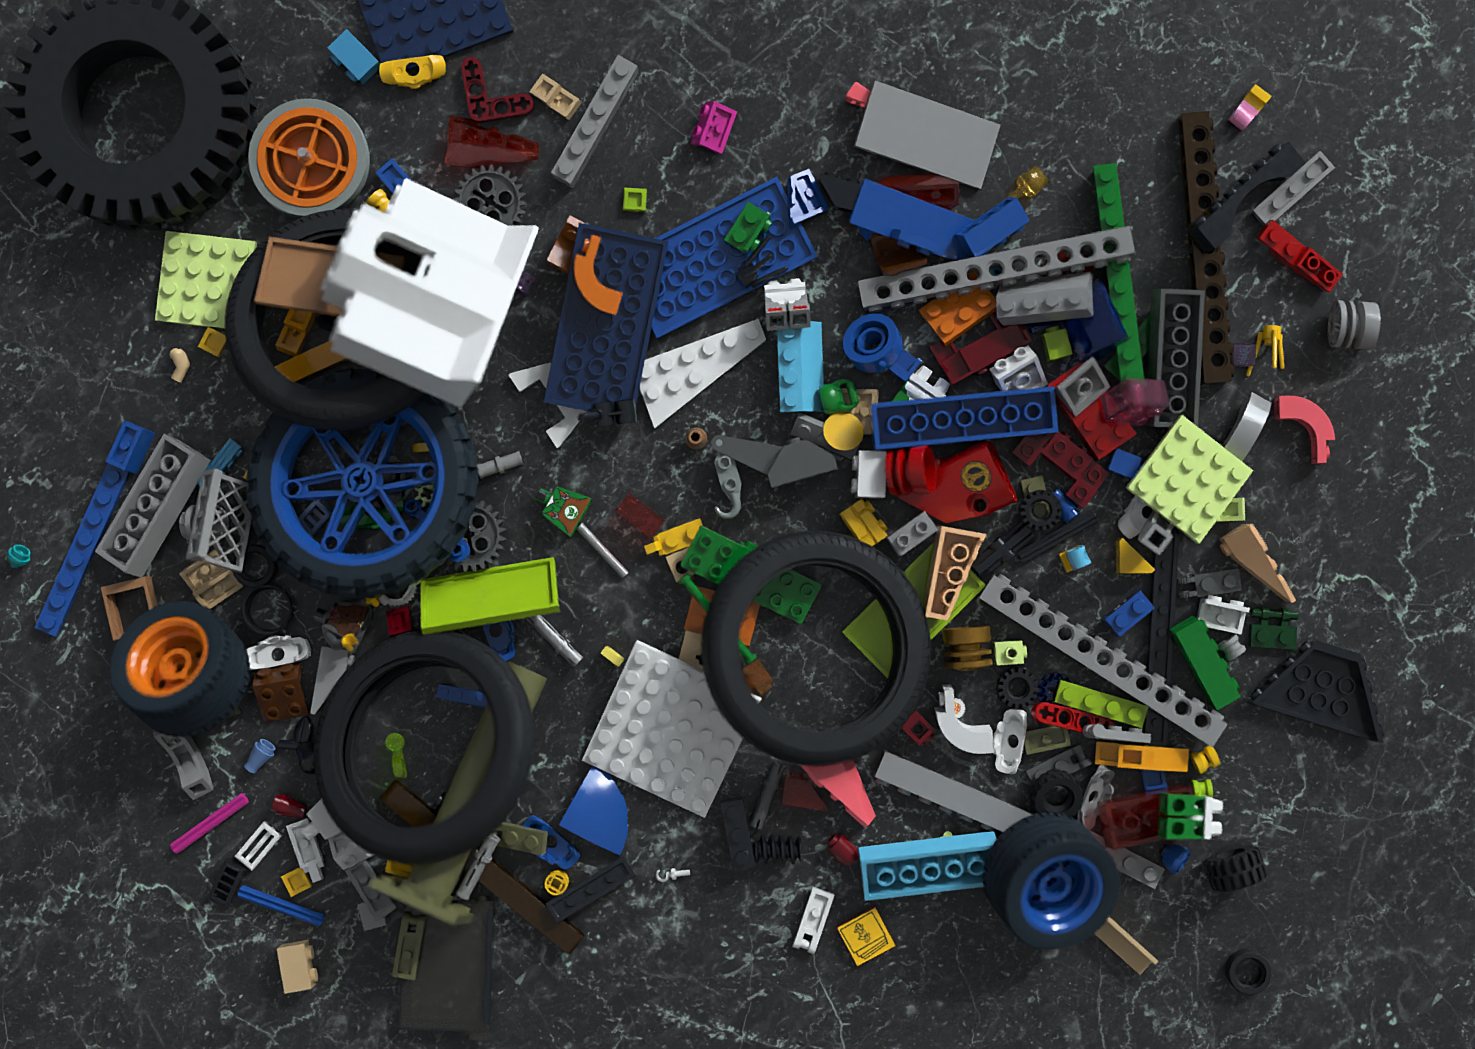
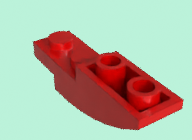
M1269 220L1256 237L1257 240L1270 249V254L1326 292H1331L1343 275L1311 247H1305L1274 220Z

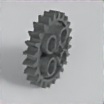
M481 165V172L479 173L474 168L472 169V177L466 173L464 174L467 181H459L462 189H455V192L460 196L453 198V201L469 208L470 201L477 199L480 201V208L477 212L487 217L491 212H498L500 215L498 222L507 226H514L513 223L515 221L518 223L522 222L518 215L526 214L521 210V206L527 205L526 202L521 201V198L525 197L526 193H519L523 185H515L518 178L515 176L510 179L511 171L508 170L505 174H502L503 168L500 166L497 171H494L493 165H490L489 171H486L484 166ZM489 180L492 182L493 187L489 192L481 190L483 181ZM477 190L489 199L493 196V201L506 209L507 214L502 213L492 205L486 207L487 203L473 194V191ZM503 193H510L512 196L511 202L507 205L500 202V196Z
M481 501L478 506L476 502L474 513L469 520V528L464 534V541L470 547V554L466 560L455 562L456 570H459L462 565L464 572H468L470 566L474 572H477L478 565L482 569H486L485 562L493 565L492 557H501L497 550L505 549L500 545L501 541L507 540V538L501 536V533L507 531L505 528H500L504 520H497L496 518L500 513L497 511L491 513L493 506L489 505L485 508L484 501ZM477 517H483L484 525L477 529L474 521ZM469 529L470 532L475 533V536L471 537V542L470 539L465 538V535L469 534ZM481 539H486L488 546L485 550L480 551L478 549V542ZM471 543L474 549V555H471ZM449 558L447 565L451 566L454 561Z

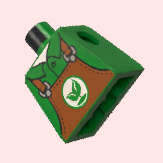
M558 486L553 494L541 488L535 498L536 501L546 506L542 515L570 537L574 535L593 500Z

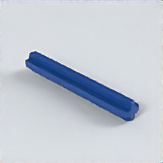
M244 885L240 887L237 894L238 898L318 927L323 924L325 915Z

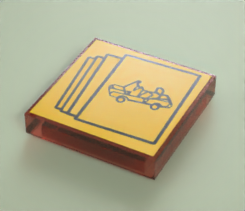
M876 905L835 926L856 967L897 947Z

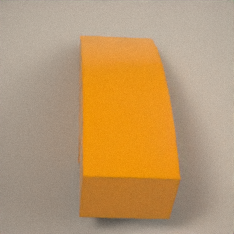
M289 309L284 320V327L275 344L277 350L293 357L300 355L317 313Z

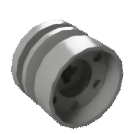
M1334 301L1328 320V340L1332 348L1342 346V348L1347 349L1353 344L1355 349L1372 350L1377 343L1380 330V310L1376 302H1359L1355 307L1352 301Z

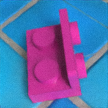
M716 101L705 102L699 110L700 118L698 124L692 130L691 144L694 146L700 145L717 154H722L737 111Z

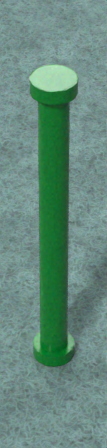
M686 573L678 580V583L685 586L707 613L710 602L692 582L690 574ZM739 639V653L744 658V663L748 665L757 656L755 653H751Z

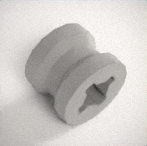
M1237 634L1227 637L1217 645L1219 650L1225 653L1227 661L1235 659L1246 650V647L1239 643Z

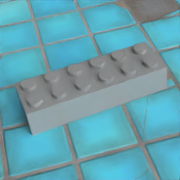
M163 434L95 552L125 573L140 578L143 577L211 460L182 441Z

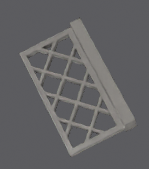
M215 468L202 473L186 559L191 561L199 560L237 573L242 572L252 516L251 512L248 511L247 500L243 501L238 490L241 488L248 489L247 482L224 475L221 470ZM221 481L226 482L231 490L225 495L220 489ZM231 494L234 495L239 504L233 509L226 499ZM220 501L227 511L219 516L216 510V504ZM239 508L242 509L245 515L242 522H239L234 514V511ZM228 515L235 525L227 530L222 521ZM215 523L218 524L223 533L215 538L212 532V525ZM236 529L241 536L240 542L235 544L230 535ZM223 537L226 538L231 547L223 552L218 543ZM212 544L219 555L215 558L207 556L208 547ZM231 551L237 557L236 565L230 564L226 557Z

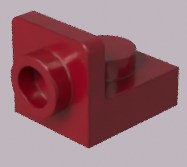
M408 606L386 611L389 636L391 638L414 631L411 612Z

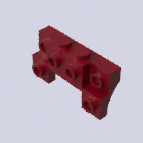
M996 310L989 315L996 329L995 331L959 351L953 342L945 346L942 341L929 346V349L952 386L976 373L977 377L989 371L987 366L996 363L1000 359H1007V355L1014 352L1017 348L1032 342L1023 325L1003 326L997 319Z
M1058 431L1055 433L1023 436L1011 453L1022 460L1028 467L1032 465L1039 455L1074 481L1065 493V496L1084 509L1110 473L1089 456L1091 452L1082 445L1078 447L1071 442L1073 438L1064 431L1061 433Z

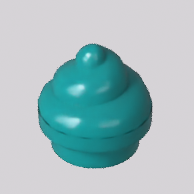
M14 545L7 552L8 562L12 568L25 566L30 561L31 552L23 545Z

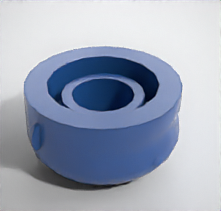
M875 313L864 315L849 326L843 338V348L849 360L857 369L867 373H878L896 363L901 355L903 342L902 336L894 322L883 314ZM881 342L877 348L868 350L873 344Z

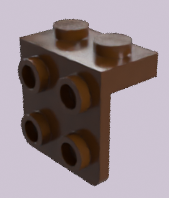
M879 233L869 235L875 260L883 275L896 276L902 271L919 269L922 265L927 264L926 256L916 252L917 247L911 245L909 248L902 247L896 244L897 240Z
M300 663L293 665L285 664L281 667L263 668L255 671L253 690L265 722L301 717L308 714L307 703L300 684L302 675Z

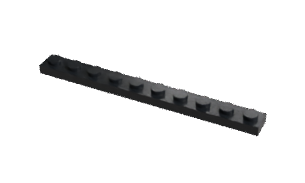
M1175 526L1170 533L1173 538L1161 554L1157 555L1154 552L1153 568L1155 571L1152 577L1151 604L1154 606V609L1150 612L1147 673L1153 675L1155 672L1166 679L1164 684L1170 688L1173 636L1169 629L1174 627L1180 533V530ZM1164 689L1158 690L1155 695L1156 700L1159 702L1164 701L1167 698V692ZM1148 707L1144 720L1143 733L1151 734L1150 743H1143V745L1167 747L1169 719Z

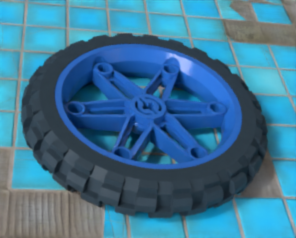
M365 367V369L350 368L336 371L335 374L326 377L321 376L308 382L306 387L320 391H346L368 385L386 374L370 367ZM425 393L409 408L395 415L396 419L393 424L387 425V420L377 423L359 454L339 431L327 430L325 433H320V429L293 423L273 412L266 421V427L261 436H258L252 449L251 464H248L246 478L248 482L246 497L248 511L251 512L253 520L252 525L271 558L289 575L313 589L339 597L374 598V596L389 595L401 591L405 587L423 580L437 566H441L452 554V550L457 543L461 542L468 529L467 525L471 515L474 513L477 501V485H479L476 453L472 439L459 415L447 401ZM403 420L415 428L421 435L429 449L433 463L387 465ZM315 433L335 466L336 471L291 480L293 468L302 447ZM382 433H388L376 465L367 461ZM334 438L354 460V463L350 464L347 468H345L330 443ZM434 469V475L431 478H425L426 471ZM416 473V478L384 484L383 474ZM341 480L342 490L309 491V486ZM360 480H363V481L366 480V483H365V484H359V481H360ZM434 484L429 507L420 523L410 532L388 493ZM299 486L298 493L291 495L292 488ZM378 496L395 522L391 527L370 503ZM337 499L321 544L314 540L304 529L296 515L292 501ZM350 499L358 504L340 533L337 529ZM365 511L370 514L395 544L387 549L370 554L342 553ZM400 531H405V538L397 541V534ZM337 539V546L330 550L329 543Z

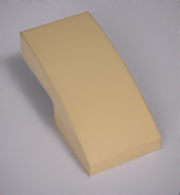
M544 74L540 76L530 90L532 95L567 120H570L582 103L580 99Z

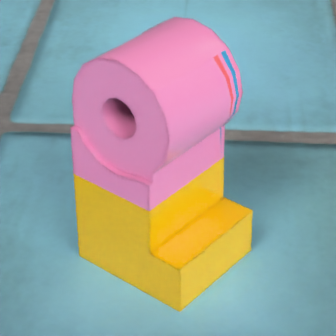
M1255 84L1242 99L1228 121L1243 131L1272 96Z

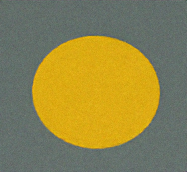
M838 412L831 415L825 421L823 427L824 437L828 444L835 449L851 450L857 447L863 438L864 431L861 422L850 413Z

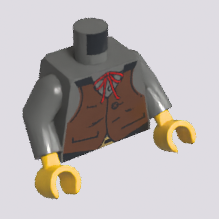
M382 595L374 596V598L335 601L330 611L321 608L316 610L314 621L322 623L324 639L332 650H347L348 652L355 653L372 621L370 606L378 607L379 601L377 598H381Z

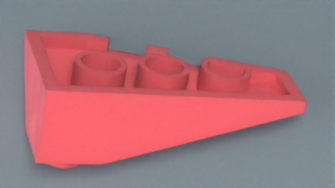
M854 760L828 766L801 765L818 787L824 786L831 792L830 797L834 801L840 800L845 805V810L863 827H867L876 817Z

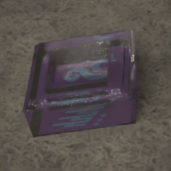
M1233 343L1232 364L1234 367H1256V343Z

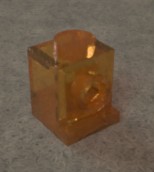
M758 658L742 669L743 675L746 673L748 676L745 680L752 690L756 688L762 695L772 688L771 683L774 681Z

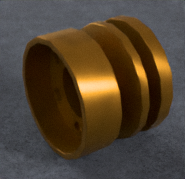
M990 626L942 629L943 644L954 646V650L945 652L944 657L955 658V661L945 662V668L966 671L978 670L985 666L993 665L992 659H982V655L991 654L992 650L981 648L982 643L991 641Z

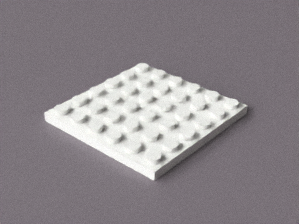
M637 640L582 761L705 818L743 738L728 724L717 708L709 691L703 670ZM754 695V697L760 703L761 697Z

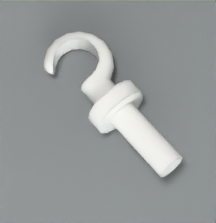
M672 868L671 872H666L665 879L659 877L658 873L660 870H657L656 879L660 882H666L669 877L672 880H676L677 876L690 875V870L676 871L675 868Z

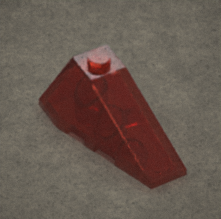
M449 116L444 164L455 167H475L538 160L539 143L515 134L506 136L499 133V129L495 127L487 129L478 126L479 122L473 119Z

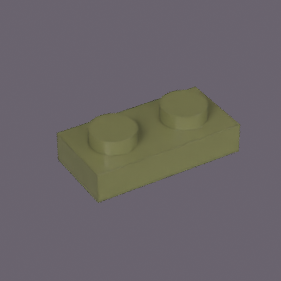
M1043 475L1020 480L1023 498L1035 490H1046ZM1038 501L1032 507V514L1037 519H1045L1050 514V507L1046 502Z
M1048 726L1026 731L1024 740L1026 755L1071 746L1069 733L1066 729Z

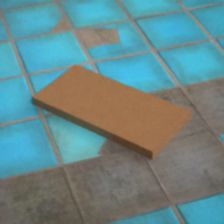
M269 237L255 303L340 317L343 309L321 300L324 291L320 290L339 247ZM373 252L377 261L403 273L406 261L404 256Z

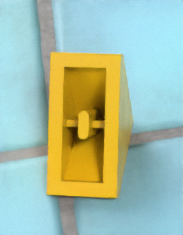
M1123 538L1117 539L1116 573H1153L1155 571Z

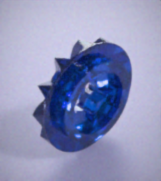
M1057 672L1045 675L1038 684L1039 692L1037 694L1040 701L1064 707L1065 705L1054 702L1053 693L1047 687H1055L1060 680L1071 683L1070 679L1064 674Z

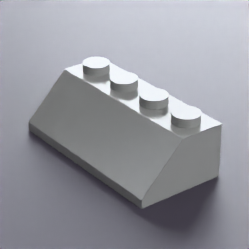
M1091 272L1065 274L1056 277H1039V280L1026 282V279L1018 280L1017 284L1011 286L1000 284L996 296L997 319L1003 326L1093 317Z

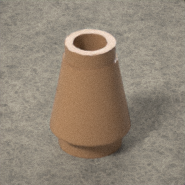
M691 428L685 435V442L689 448L699 450L706 445L707 434L701 428ZM694 433L700 435L698 441L692 440L691 436Z

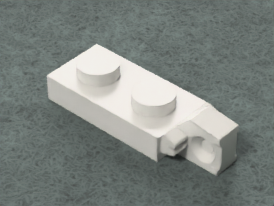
M306 818L287 825L286 828L300 868L303 869L304 873H310L314 883L324 879L321 867L325 865L316 836L308 841L301 831L303 827L310 823V819Z

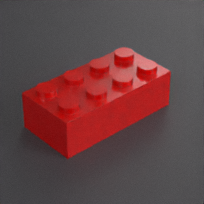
M1086 359L1079 362L1077 365H1075L1074 367L1060 375L1058 378L1047 384L1045 387L1054 386L1055 388L1071 373H1073L1078 367H1080L1086 361ZM1107 390L1077 416H1074L1055 394L1057 407L1085 448L1091 452L1090 455L1094 461L1100 460L1136 435V432Z

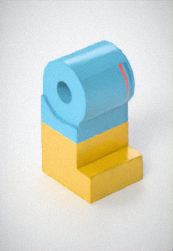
M1078 545L1058 554L1066 573L1091 563L1083 545Z

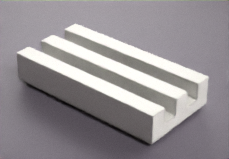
M266 821L260 825L234 856L251 871L256 868L282 837V834L275 831L276 829L268 825L269 823ZM264 829H266L268 832L257 843V845L252 849V851L247 855V857L244 858L242 855L245 853V851L261 834V832ZM273 835L274 838L251 864L249 862L266 840Z

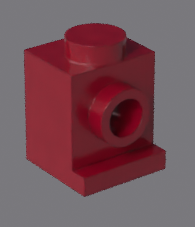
M915 709L901 727L919 746L922 743L926 745L934 737L933 732L935 729ZM920 724L922 730L917 733L914 731V726Z

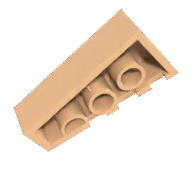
M937 525L938 530L935 535L922 606L925 611V617L948 620L986 534Z

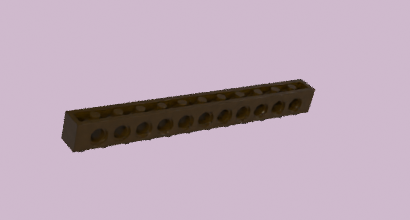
M1209 111L1182 113L1177 118L1191 288L1192 290H1205L1200 385L1223 384L1231 382L1232 377H1234V366L1230 364L1232 343L1231 341L1228 342V333L1230 332L1231 325L1230 320L1226 319V310L1229 308L1228 297L1224 295L1227 278L1222 271V265L1225 264L1224 252H1221L1220 245L1216 249L1211 250L1210 254L1204 253L1188 233L1194 227L1192 223L1199 216H1205L1209 212L1208 207L1217 201L1216 198H1219V186L1215 185L1217 164L1213 162L1215 141L1211 140V131H1213L1214 123L1213 118L1209 117ZM1192 133H1200L1202 141L1194 140ZM1195 154H1199L1203 157V164H1199L1195 161ZM1197 176L1203 177L1205 179V186H1199L1197 184ZM1199 199H1204L1207 202V209H1202L1198 205ZM1204 266H1210L1213 269L1212 276H1207L1204 273ZM1207 288L1214 290V299L1206 296ZM1209 310L1216 313V321H1211L1208 318ZM1210 333L1218 335L1219 341L1217 344L1210 341ZM1213 355H1217L1220 358L1221 363L1219 367L1212 364L1211 358Z

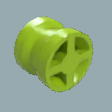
M1205 779L1203 782L1191 780L1190 795L1213 797L1211 780Z

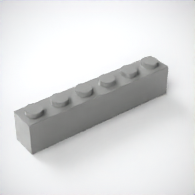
M617 55L551 171L553 178L573 189L639 73L636 64Z

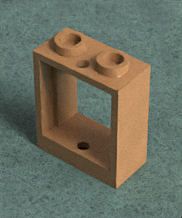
M151 576L101 587L113 640H119L124 633L115 594L144 588L149 610L158 606Z

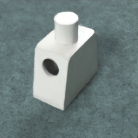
M322 799L307 813L312 822L301 829L308 841L318 833H321L326 840L341 832L329 816Z

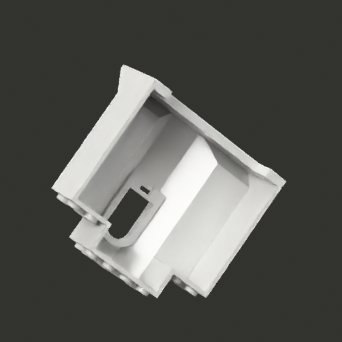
M405 178L402 186L397 185L385 213L365 204L362 205L360 212L355 210L320 290L324 291L321 300L343 309L330 338V341L334 342L331 351L461 408L479 382L539 227L535 225L507 226ZM384 239L391 240L425 256L416 278L377 261L373 255L375 244ZM426 266L430 267L427 277L422 275Z

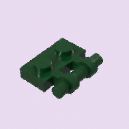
M1269 607L1252 608L1251 617L1259 618V624H1250L1249 647L1296 650L1297 627L1288 626L1289 620H1298V611H1290L1289 608H1281V610H1271ZM1269 618L1279 619V626L1268 625Z

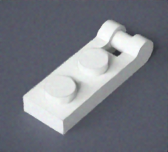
M812 887L792 947L797 949L801 947L807 949L808 953H815L834 898L833 893ZM805 933L812 935L811 941L803 939Z

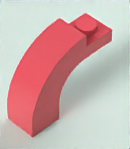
M1274 397V420H1294L1301 423L1309 432L1311 439V464L1327 463L1330 449L1326 445V441L1335 440L1332 423L1326 413L1318 405L1302 397Z

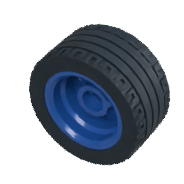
M1057 812L1034 814L1022 818L1009 826L990 848L983 867L984 892L994 910L1019 940L1039 949H1064L1079 944L1091 937L1105 924L1113 912L1119 895V871L1111 854L1081 822L1073 819L1071 816Z

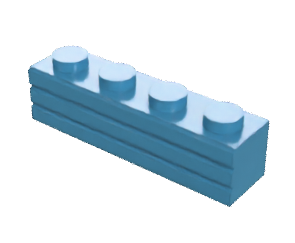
M230 438L205 471L215 468L221 470L222 474L225 475V471L234 465L236 457L242 455L244 447L236 440Z

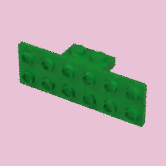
M700 526L681 562V566L719 585L729 570L743 556L758 547V545L748 540L745 543L739 540L737 543L704 526ZM789 569L770 580L756 594L752 601L802 624L821 588V583Z

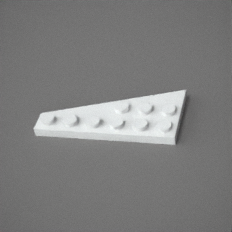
M759 319L645 360L640 390L654 428H657L667 418L676 413L681 407L766 341Z

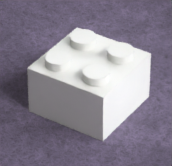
M858 451L857 456L852 457V470H856V478H853L851 481V493H855V498H885V459L887 452Z

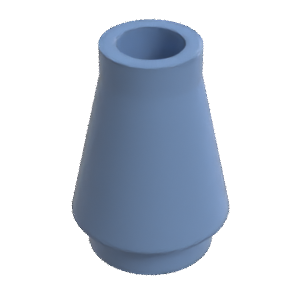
M265 739L255 742L250 756L244 765L245 769L251 773H256L260 767L274 756L275 746Z

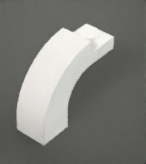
M951 684L942 685V692H938L939 705L943 707H934V711L944 736L961 750L977 754L994 753L993 731L990 725L971 726L959 721L955 716L954 690Z

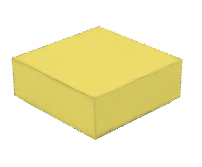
M606 646L601 652L602 655L618 667L624 661V658L609 646Z

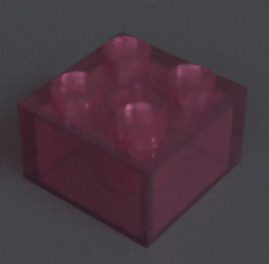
M1127 379L1100 396L1106 422H1116L1117 425L1134 423V425L1138 426L1146 424L1148 419L1162 414V411L1170 406L1164 380Z

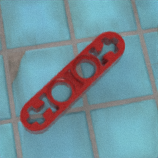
M1046 702L1035 704L1031 710L1032 718L1038 723L1082 734L1083 729L1079 725V720L1083 716L1087 718L1088 725L1104 724L1107 729L1108 726H1115L1114 721L1110 718ZM1043 709L1045 712L1052 713V716H1042V714H1039V710ZM1062 711L1066 712L1068 716L1065 724L1059 721V714Z

